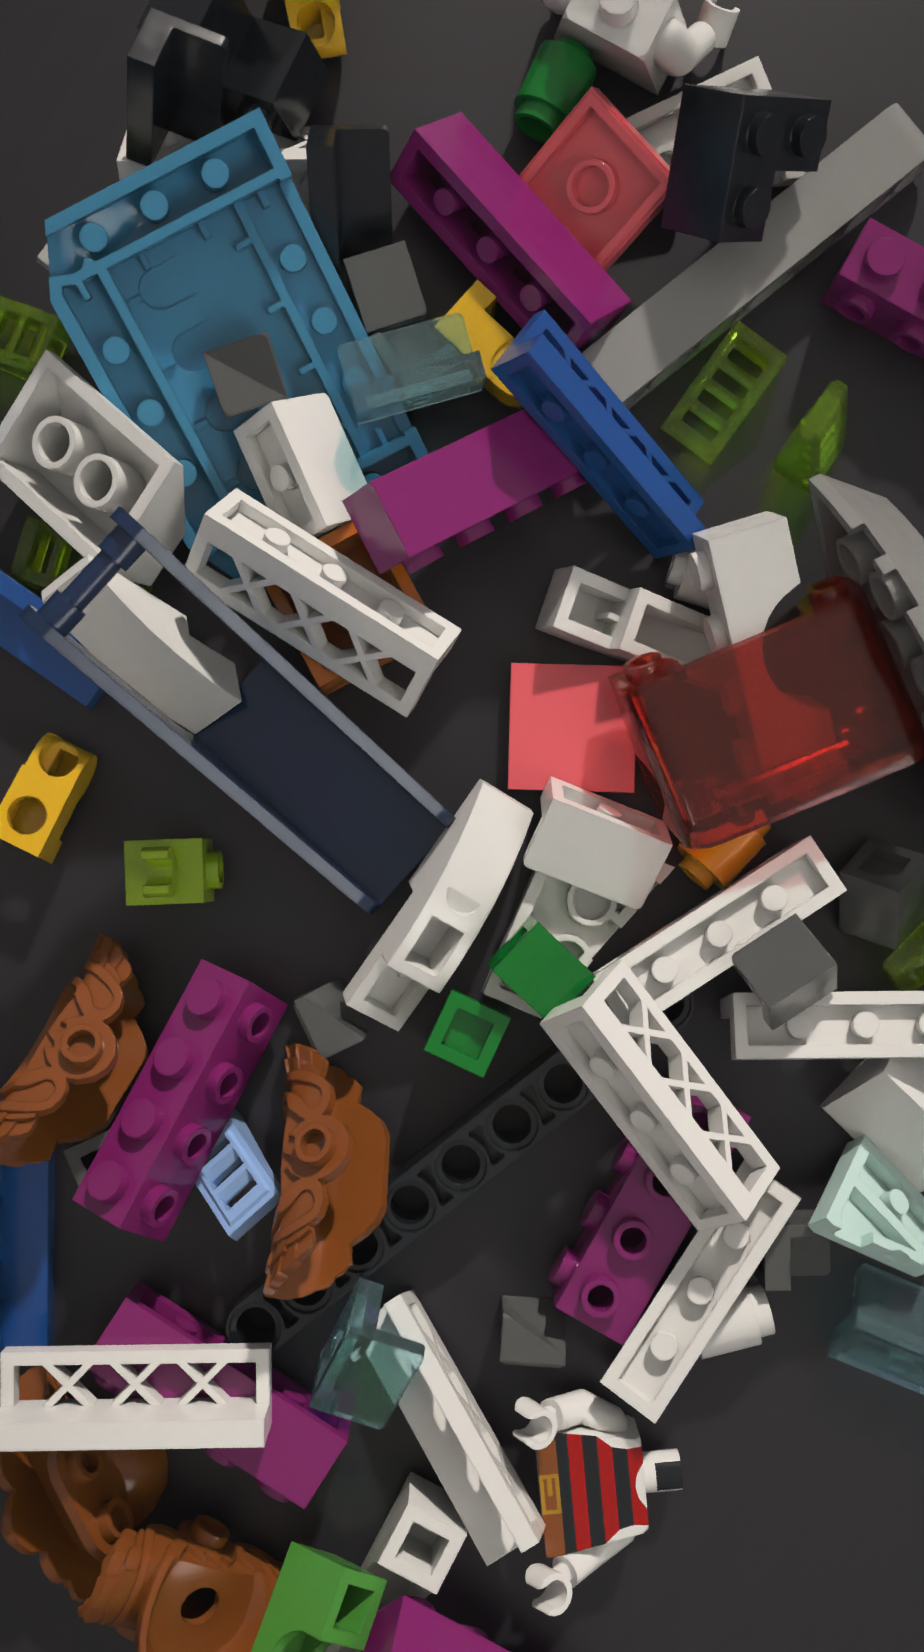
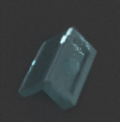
M460 313L449 314L341 344L337 348L338 358L357 425L480 392L486 380L479 350L472 351L464 318Z
M867 1263L862 1264L855 1274L852 1312L830 1333L827 1356L924 1395V1287Z
M359 1277L321 1351L309 1407L375 1429H383L423 1362L425 1346L421 1343L376 1329L384 1285Z

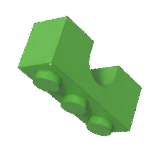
M291 1541L251 1652H324L332 1644L364 1651L388 1580L335 1554Z

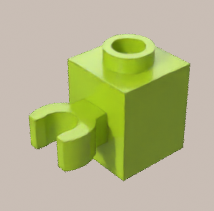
M210 838L124 841L126 906L207 903L215 901L214 889L223 888V855L221 851H213V840Z

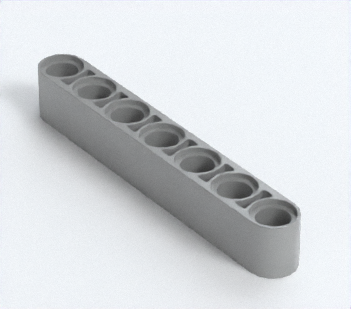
M898 103L889 106L820 161L817 172L805 173L771 201L770 212L765 222L761 242L718 243L583 351L582 355L626 408L630 409L916 179L924 171V134Z

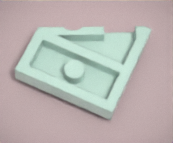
M866 1135L848 1142L807 1226L818 1235L913 1277L923 1275L924 1196Z

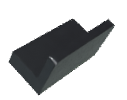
M152 7L150 8L127 55L126 159L148 166L154 163L168 131L196 141L223 127L230 41L227 37Z
M386 125L310 126L306 144L310 215L340 279L343 259L393 244L389 128Z

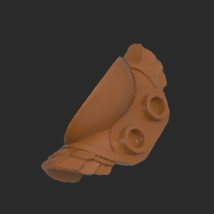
M98 933L95 946L92 945L89 959L83 967L84 978L81 979L77 976L71 978L31 1050L15 1073L0 1089V1165L16 1168L27 1164H38L51 1159L58 1144L84 1141L94 1138L103 1132L111 1123L147 1061L148 1048L142 1031L136 1022V1019L146 1007L145 1000L138 988L139 982L128 962L127 953L121 948L120 943L112 939V937Z
M293 1043L284 1047L287 1058L283 1059L286 1068L285 1084L290 1088V1092L283 1094L282 1101L285 1132L281 1162V1196H279V1204L272 1223L271 1253L266 1263L265 1274L267 1279L263 1289V1294L266 1297L281 1300L302 1298L316 1291L325 1290L333 1285L335 1279L343 1275L352 1266V1247L368 1237L380 1225L387 1208L390 1133L385 1122L371 1110L361 1105L363 1087L354 1078L347 1076L346 1071L331 1066L329 1061L319 1054L315 1048L308 1047L304 1043Z
M33 1366L19 1377V1400H48L61 1384L43 1366ZM64 1394L60 1399H68V1397ZM166 1450L0 1452V1487L9 1494L4 1503L0 1522L1 1532L5 1541L21 1554H39V1561L46 1577L53 1583H63L64 1588L68 1589L73 1601H85L92 1595L97 1578L100 1576L102 1562L108 1555L110 1546L118 1540L123 1530L126 1528L134 1530L156 1508L168 1481V1457Z
M197 1515L195 1520L182 1521L177 1530L163 1524H150L146 1530L141 1528L138 1532L126 1528L122 1531L118 1540L110 1546L108 1555L102 1562L100 1576L97 1578L92 1595L84 1601L83 1605H79L76 1610L77 1618H82L84 1623H98L115 1628L120 1635L135 1642L136 1652H251L283 1563L275 1560L254 1545L246 1542L232 1543L228 1539L230 1536L229 1529L222 1522L208 1515ZM207 1587L215 1590V1600L211 1607L188 1595L200 1588Z

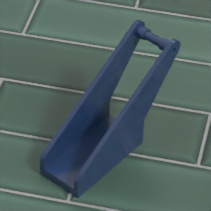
M118 506L109 516L117 525L98 545L101 551L63 592L56 590L39 610L28 604L19 613L20 618L48 644L354 903L372 915L423 860L446 827L449 828L456 818L122 507ZM145 551L262 659L239 684L242 702L197 734H192L180 727L68 635L86 616L83 610L121 569L127 571Z

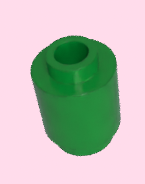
M560 37L557 40L542 42L514 100L517 111L513 121L516 127L527 137L539 143H546L590 89L596 78L597 70L590 59V52L577 40L569 37Z

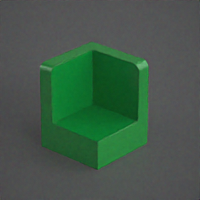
M532 916L519 927L487 962L491 970L543 1019L554 1007L575 999L596 977Z
M451 989L435 1026L427 1038L424 1051L484 1078L511 1020L510 1012L499 1006L495 1009L455 989Z

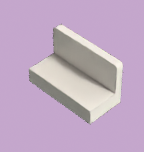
M318 393L272 401L233 431L265 504L269 509L317 539L335 527L352 521L342 501L366 485L367 482L327 394Z
M550 776L540 797L542 817L523 856L524 865L529 869L627 907L640 909L673 846L666 822Z

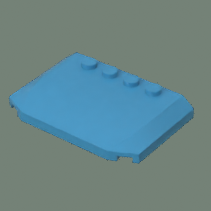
M260 107L44 220L48 244L50 302L101 394L183 465L185 535L182 539L190 550L204 513L234 489L241 490L266 506L233 432L265 406L225 418L203 352L267 331L288 397L295 398L318 393L328 395L367 483L429 454L416 427L411 425L291 179L292 173ZM341 526L335 527L334 529H332V530L329 531L328 533L332 532L333 530H335V529H337V528H339V527H341ZM213 545L208 561L232 578H241L233 558Z

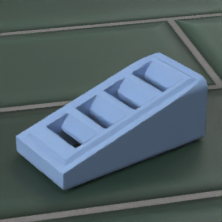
M234 1108L195 1184L227 1235L237 1241L279 1204L281 1186L241 1113ZM255 1180L257 1185L238 1202L233 1204L231 1200Z

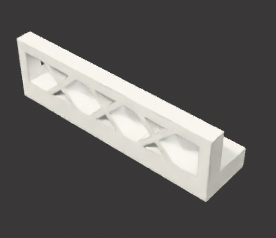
M237 488L204 513L185 564L226 605L406 718L416 706L433 672L452 649L462 631L461 628ZM213 545L233 558L241 578L229 580L206 565ZM277 585L290 593L298 613L285 615L272 607L264 587ZM335 621L346 628L355 648L341 650L329 643L321 623ZM392 657L416 672L407 690L384 677L377 659Z
M810 835L782 849L730 883L725 890H719L593 972L596 977L588 986L591 987L609 965L623 959L659 1008L664 1011L733 966L732 955L795 913L803 920L846 892L847 889ZM614 989L604 1001L621 1024L630 1025L628 1005L618 991Z
M622 959L609 965L583 996L554 1007L539 1024L698 1232L745 1222L779 1171V1165L625 961ZM614 989L618 991L628 1005L630 1025L621 1024L604 1001ZM650 1043L658 1044L668 1057L669 1078L661 1077L652 1065ZM691 1096H697L707 1109L709 1131H702L693 1119ZM730 1147L737 1148L752 1168L744 1183L740 1181L732 1169Z
M924 991L831 992L774 1030H771L764 1021L762 1003L754 992H734L720 999L721 1019L730 1018L731 1060L924 1058Z
M746 1160L743 1161L736 1172L737 1177L742 1183L745 1182L752 1171ZM773 1179L745 1222L697 1232L600 1383L655 1424L802 1198Z
M414 1290L401 1293L383 1304L384 1307L355 1324V1327L485 1564L489 1566L517 1547L523 1553L540 1542L546 1524Z
M272 1343L7 1346L0 1352V1452L265 1447L272 1424ZM256 1362V1396L230 1397L212 1379L227 1363ZM197 1363L214 1364L205 1372ZM131 1364L147 1365L139 1373ZM160 1364H178L195 1383L181 1398H164L146 1378ZM64 1365L81 1366L72 1374ZM92 1365H111L129 1384L114 1399H97L79 1379ZM19 1366H43L61 1386L48 1400H19ZM203 1389L210 1397L195 1396ZM136 1390L143 1398H128V1396ZM68 1391L75 1399L60 1398Z

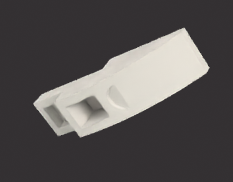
M479 779L454 815L456 819L449 828L446 827L408 881L413 890L412 894L342 994L347 1006L399 1032L429 988L437 993L442 991L478 935L511 872L534 814L530 808L484 780Z

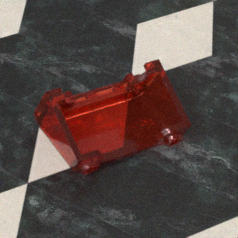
M843 576L819 580L806 589L807 595L799 601L797 608L800 617L684 665H681L672 658H662L658 652L641 654L628 660L623 665V671L608 677L655 810L681 845L689 849H704L723 844L909 767L924 757L923 724L866 594L859 583Z

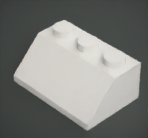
M45 350L0 425V480L83 557L87 554L95 557L101 551L98 545L117 525L109 516L118 506L122 507L168 551L173 553L185 535L183 465L60 357L49 350ZM145 551L127 571L121 569L118 573L134 583L151 586L163 566Z

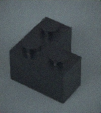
M244 0L149 1L137 25L139 31L152 7L221 34L229 39L230 49L224 118L234 121L260 107L273 134L294 141L298 140L330 75L306 32L253 17Z
M684 84L661 228L718 243L761 242L765 222L771 207L770 197L775 171L817 172L821 151L827 138V121L832 100L770 89Z

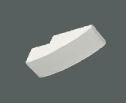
M87 554L42 590V602L45 603L56 590L63 592L94 557ZM119 573L111 579L83 610L86 616L70 632L98 660L169 718L194 734H197L242 702L235 663L190 636L187 616Z
M574 565L555 569L535 629L608 657L719 692L718 679L725 677L720 654L713 655L706 640L703 618L707 617V615L641 587L628 589Z

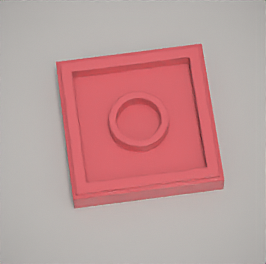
M591 86L519 176L607 272L664 208L670 166L600 89Z
M511 663L507 790L543 791L549 777L552 776L594 793H634L638 666Z

